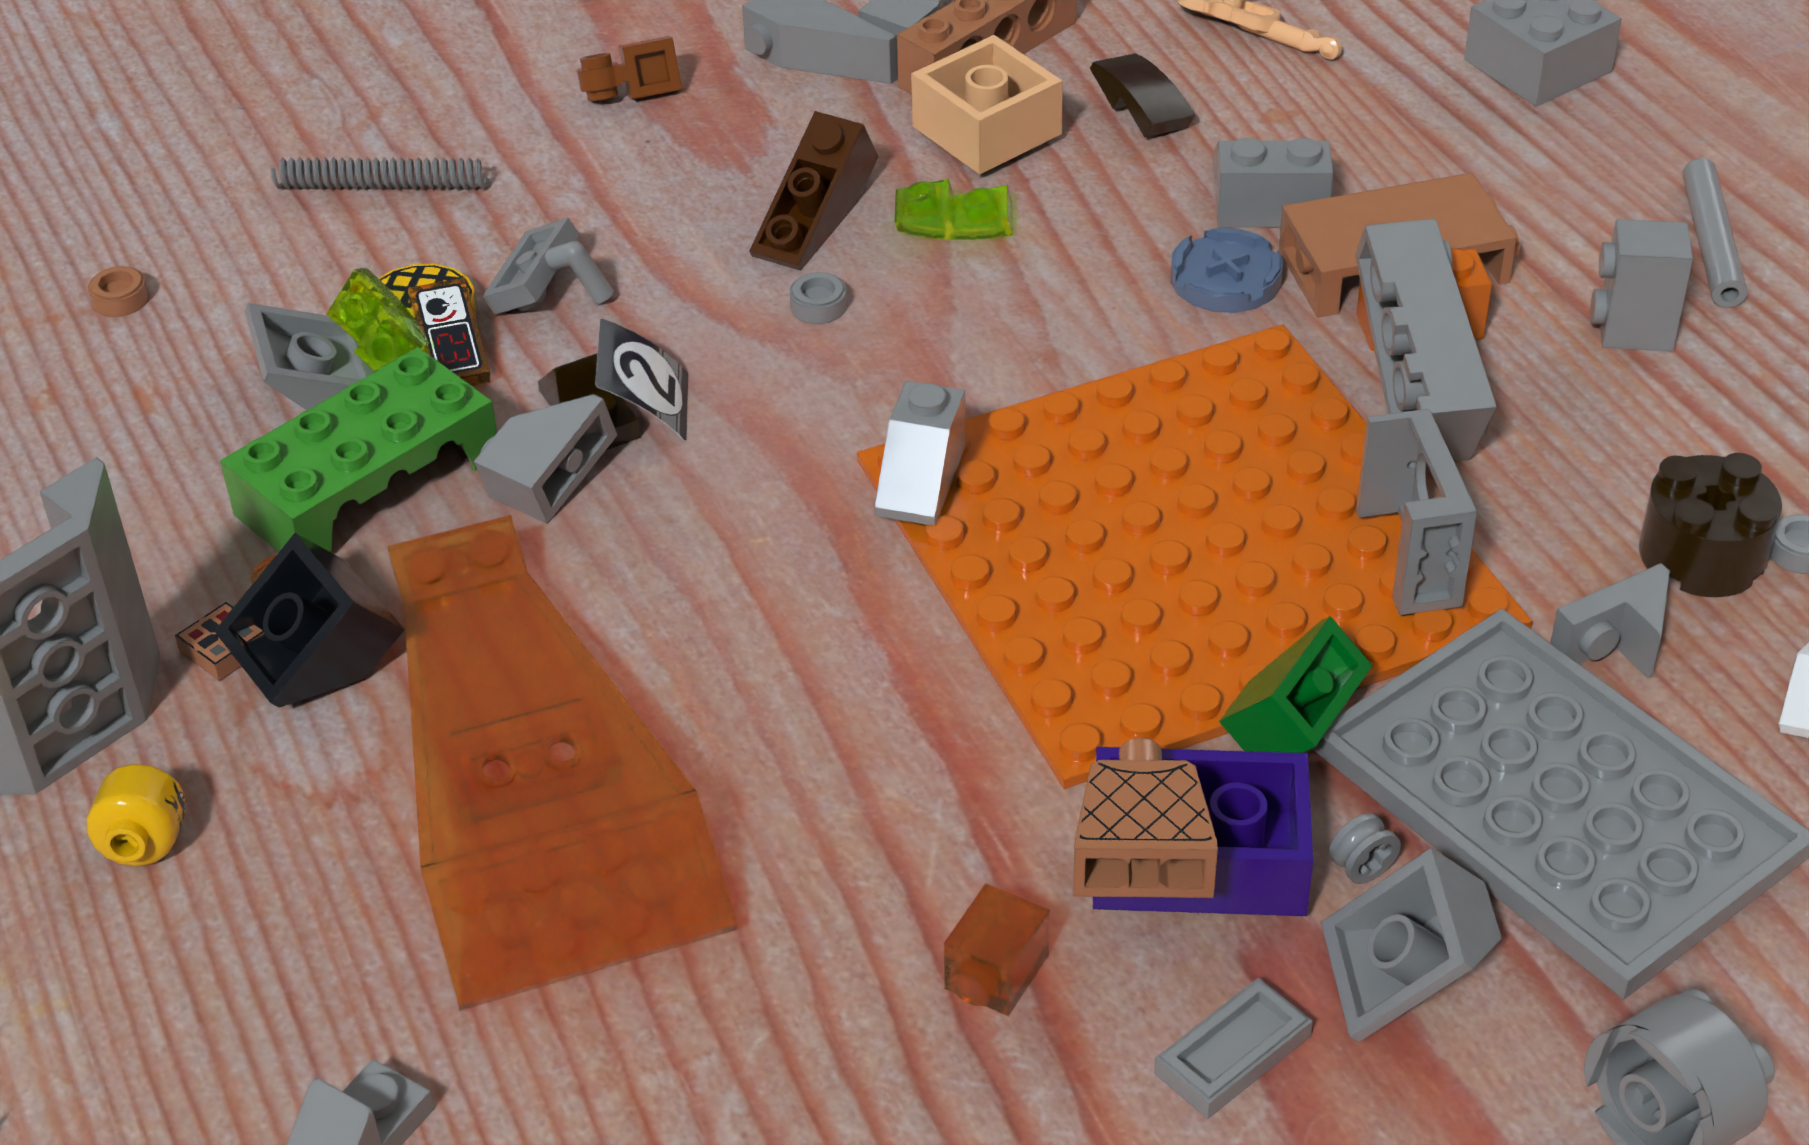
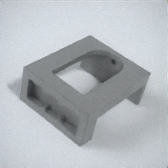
M1430 409L1368 416L1356 512L1359 518L1397 512L1400 515L1402 526L1392 595L1399 615L1462 607L1477 510ZM1426 462L1442 495L1440 498L1429 499L1425 477Z

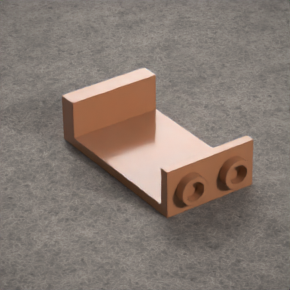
M1473 172L1282 205L1279 252L1317 318L1339 314L1342 278L1359 275L1355 253L1365 225L1436 219L1443 241L1447 240L1451 249L1466 250L1476 248L1477 253L1499 285L1510 283L1513 259H1516L1519 255L1520 244L1515 228L1507 224L1497 209L1493 195L1486 193Z

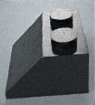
M297 533L292 535L214 630L268 701L279 708L364 680L405 631L403 626L344 559ZM258 624L263 628L265 634L249 643L237 633Z

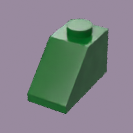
M1329 616L1316 624L1248 681L1219 722L1244 751L1303 753L1316 747L1373 665L1334 619Z

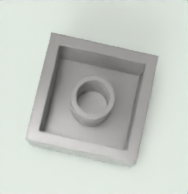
M1485 0L1471 6L1464 60L1537 107L1613 71L1622 18L1605 9L1595 0Z

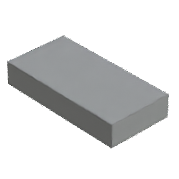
M1258 977L1155 1058L1154 1074L1204 1117L1209 1119L1311 1037L1313 1021Z

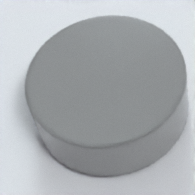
M823 272L809 273L798 278L790 287V307L793 315L801 321L812 324H823L838 319L847 309L845 283L840 278Z
M1795 514L1779 519L1770 558L1781 568L1795 573L1809 574V515Z

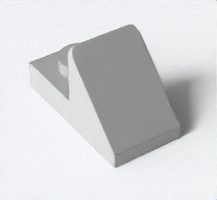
M1660 563L1558 608L1550 644L1579 665L1589 660H1599L1617 648L1646 677H1652L1662 636L1670 571Z
M374 1059L368 1063L343 1091L319 1078H315L308 1087L287 1145H402L435 1109L431 1091Z

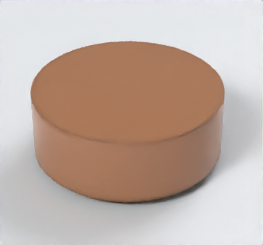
M117 266L105 269L96 274L88 284V292L93 309L107 317H121L140 310L149 298L143 274L131 267Z

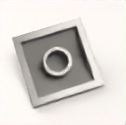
M252 303L247 304L245 316L264 383L304 409H311L346 389L351 384L375 372L358 320Z

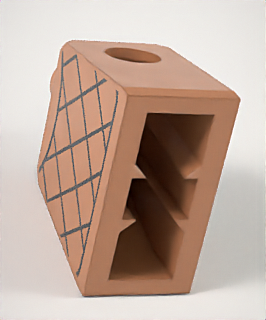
M1134 738L1122 744L1119 749V760H1098L1090 765L1075 836L1073 896L1214 898L1218 851L1217 839L1196 766L1185 760H1162V750L1159 744L1147 738Z

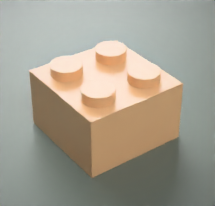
M992 35L911 73L913 127L979 175L1062 134L1063 80L996 35Z

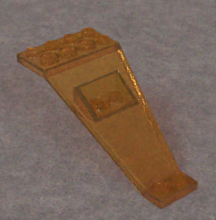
M511 515L387 546L389 560L405 615L421 876L459 1011L735 931L738 922L696 789L529 574ZM564 742L573 747L575 754L567 761H558L551 756L549 750L554 744ZM499 760L508 766L509 772L501 779H491L485 775L483 768L490 761Z

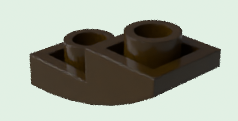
M1137 53L1094 61L1090 66L1091 72L1111 107L1116 109L1126 106L1144 137L1186 129L1195 117L1193 110L1171 80L1157 66Z

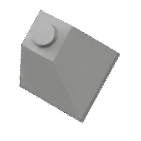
M1429 848L1321 921L1349 1037L1358 1042L1474 969L1502 939L1485 882L1433 848Z

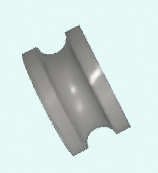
M1372 813L1361 814L1350 820L1334 836L1329 847V855L1334 863L1345 867L1347 876L1352 882L1357 884L1368 883L1378 878L1394 863L1400 852L1401 842L1392 831L1384 830L1385 826L1382 820Z

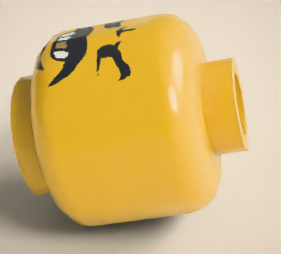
M131 764L118 767L103 779L87 814V835L96 850L105 858L118 864L137 867L154 864L170 852L177 839L186 815V796L180 784L171 775L154 766Z

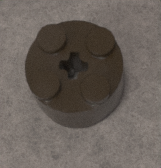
M1732 453L1726 457L1713 455L1683 457L1674 455L1663 459L1651 485L1639 541L1640 556L1646 568L1649 569L1662 563L1670 571V577L1681 581V591L1696 596L1727 597L1749 589L1752 586L1753 579L1759 574L1763 575L1768 566L1782 512L1780 494L1770 479L1761 473L1762 465L1759 460L1745 453Z

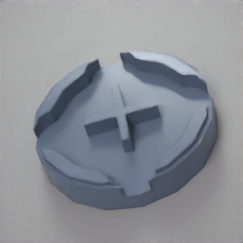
M1214 228L1204 231V238L1192 241L1191 235L1178 244L1172 252L1170 282L1180 297L1193 306L1212 312L1237 313L1257 309L1273 300L1281 289L1283 257L1279 251L1275 254V252L1270 250V242L1259 234L1238 228Z

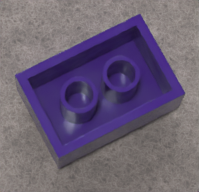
M1096 747V761L1119 760L1120 747ZM1161 749L1162 760H1185L1196 766L1217 839L1218 851L1214 898L1093 897V909L1307 916L1314 862L1308 753Z

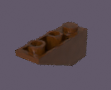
M817 111L814 112L749 250L752 257L800 271L804 268L858 203L876 164L878 154L864 124Z

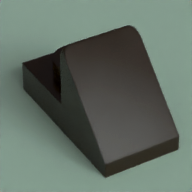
M598 353L552 369L538 381L539 391L550 406L593 394L603 398L617 433V437L606 450L641 438L639 419L625 400L596 386Z

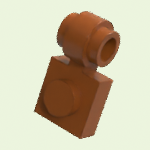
M670 36L619 45L622 64L612 62L611 53H601L580 58L581 68L577 69L580 90L586 92L588 101L604 100L618 96L617 86H620L622 82H626L628 97L631 99L682 89L673 37Z

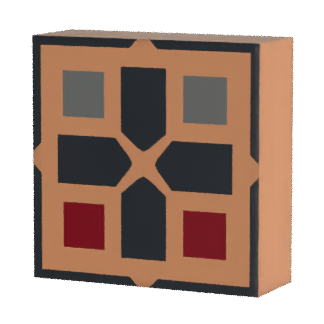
M227 602L175 635L179 651L218 681L241 667L214 632L233 608ZM258 624L237 632L247 643L265 634L263 628Z

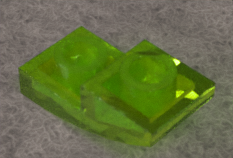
M949 179L934 182L921 181L909 187L896 189L894 223L899 232L932 239L978 240L1013 235L1012 199L1007 185L994 188H976L968 193L954 196Z
M368 268L353 270L326 313L359 343L354 353L374 372L417 347L425 351L429 345L424 332L407 308Z

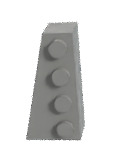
M1436 219L1365 225L1355 257L1387 412L1391 414L1430 409L1453 460H1470L1481 437L1486 436L1488 423L1497 406L1454 277L1450 245L1447 240L1443 241Z

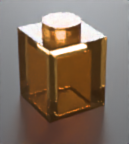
M985 883L944 942L945 989L955 993L959 998L971 1005L986 1006L1009 1016L1049 956L1050 910Z

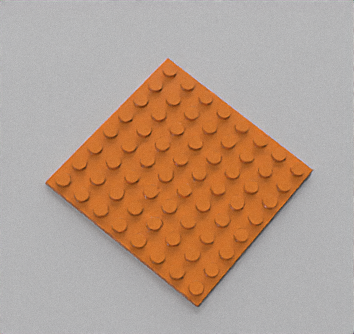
M1284 324L966 419V447L936 525L931 526L895 520L1063 789L1087 782L1090 765L1096 762V747H1121L1128 740L1147 738L1158 743L1161 749H1183L1227 734L1228 732L1220 724L1219 720L1248 681L1316 624L1329 616L1334 619L1373 665L1357 689L1404 673L1501 608L1531 629L1532 626L1531 618L1472 548L1462 607L1399 615L1392 595L1402 526L1400 515L1397 512L1359 518L1356 512L1366 422ZM885 444L857 452V462L876 492Z

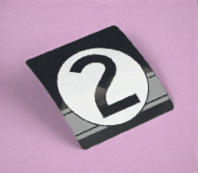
M600 319L596 386L650 412L685 441L688 400L687 371L668 353L651 341L616 323Z

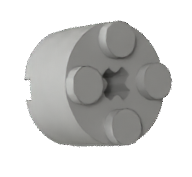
M1689 989L1679 995L1669 996L1602 1033L1590 1044L1584 1062L1586 1086L1589 1087L1597 1082L1604 1106L1595 1110V1113L1603 1129L1615 1145H1732L1755 1131L1763 1121L1768 1098L1766 1085L1772 1082L1775 1075L1774 1065L1767 1051L1758 1043L1748 1041L1739 1027L1725 1013L1715 1007L1705 993L1696 989Z

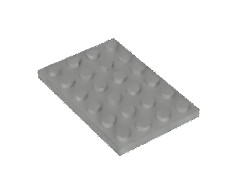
M1502 608L1338 715L1316 747L1312 748V750L1444 856L1484 881L1490 893L1622 999L1627 998L1809 859V830Z

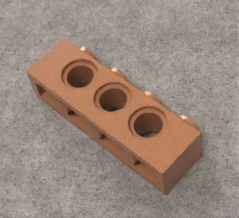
M955 0L897 34L898 88L912 95L911 73L992 35H996L1022 54H1025L1076 23V0Z

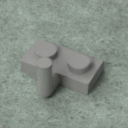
M565 218L527 230L481 298L494 315L516 308L519 311L529 310L545 298L547 294L546 287L555 273L568 266L574 271L596 304L608 300L613 295L614 290L585 247L580 242H577L580 234L570 219Z

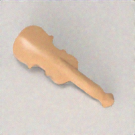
M1177 0L1178 4L1190 10L1236 24L1245 31L1299 49L1302 52L1320 51V55L1329 60L1340 56L1342 51V44L1338 38L1334 36L1320 37L1318 30H1305L1280 21L1281 12L1279 10L1261 5L1258 2L1247 0Z

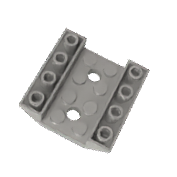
M97 457L39 491L51 529L0 560V796L39 793L147 720L160 651L106 466ZM43 600L41 612L36 617L28 620L33 607ZM72 698V707L60 715L64 705Z

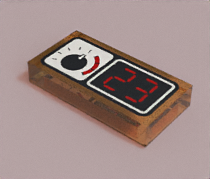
M459 278L409 287V301L422 350L471 386L491 383L490 369L466 279Z

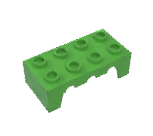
M417 347L221 459L220 463L233 514L278 552L294 533L331 552L333 520L337 518V513L345 502L354 499L357 503L362 504L387 489L388 481L395 472L406 470L408 474H412L437 459V453L444 443L453 440L457 445L461 444L471 462L472 469L476 471L475 459L479 456L486 441L497 434L492 400Z

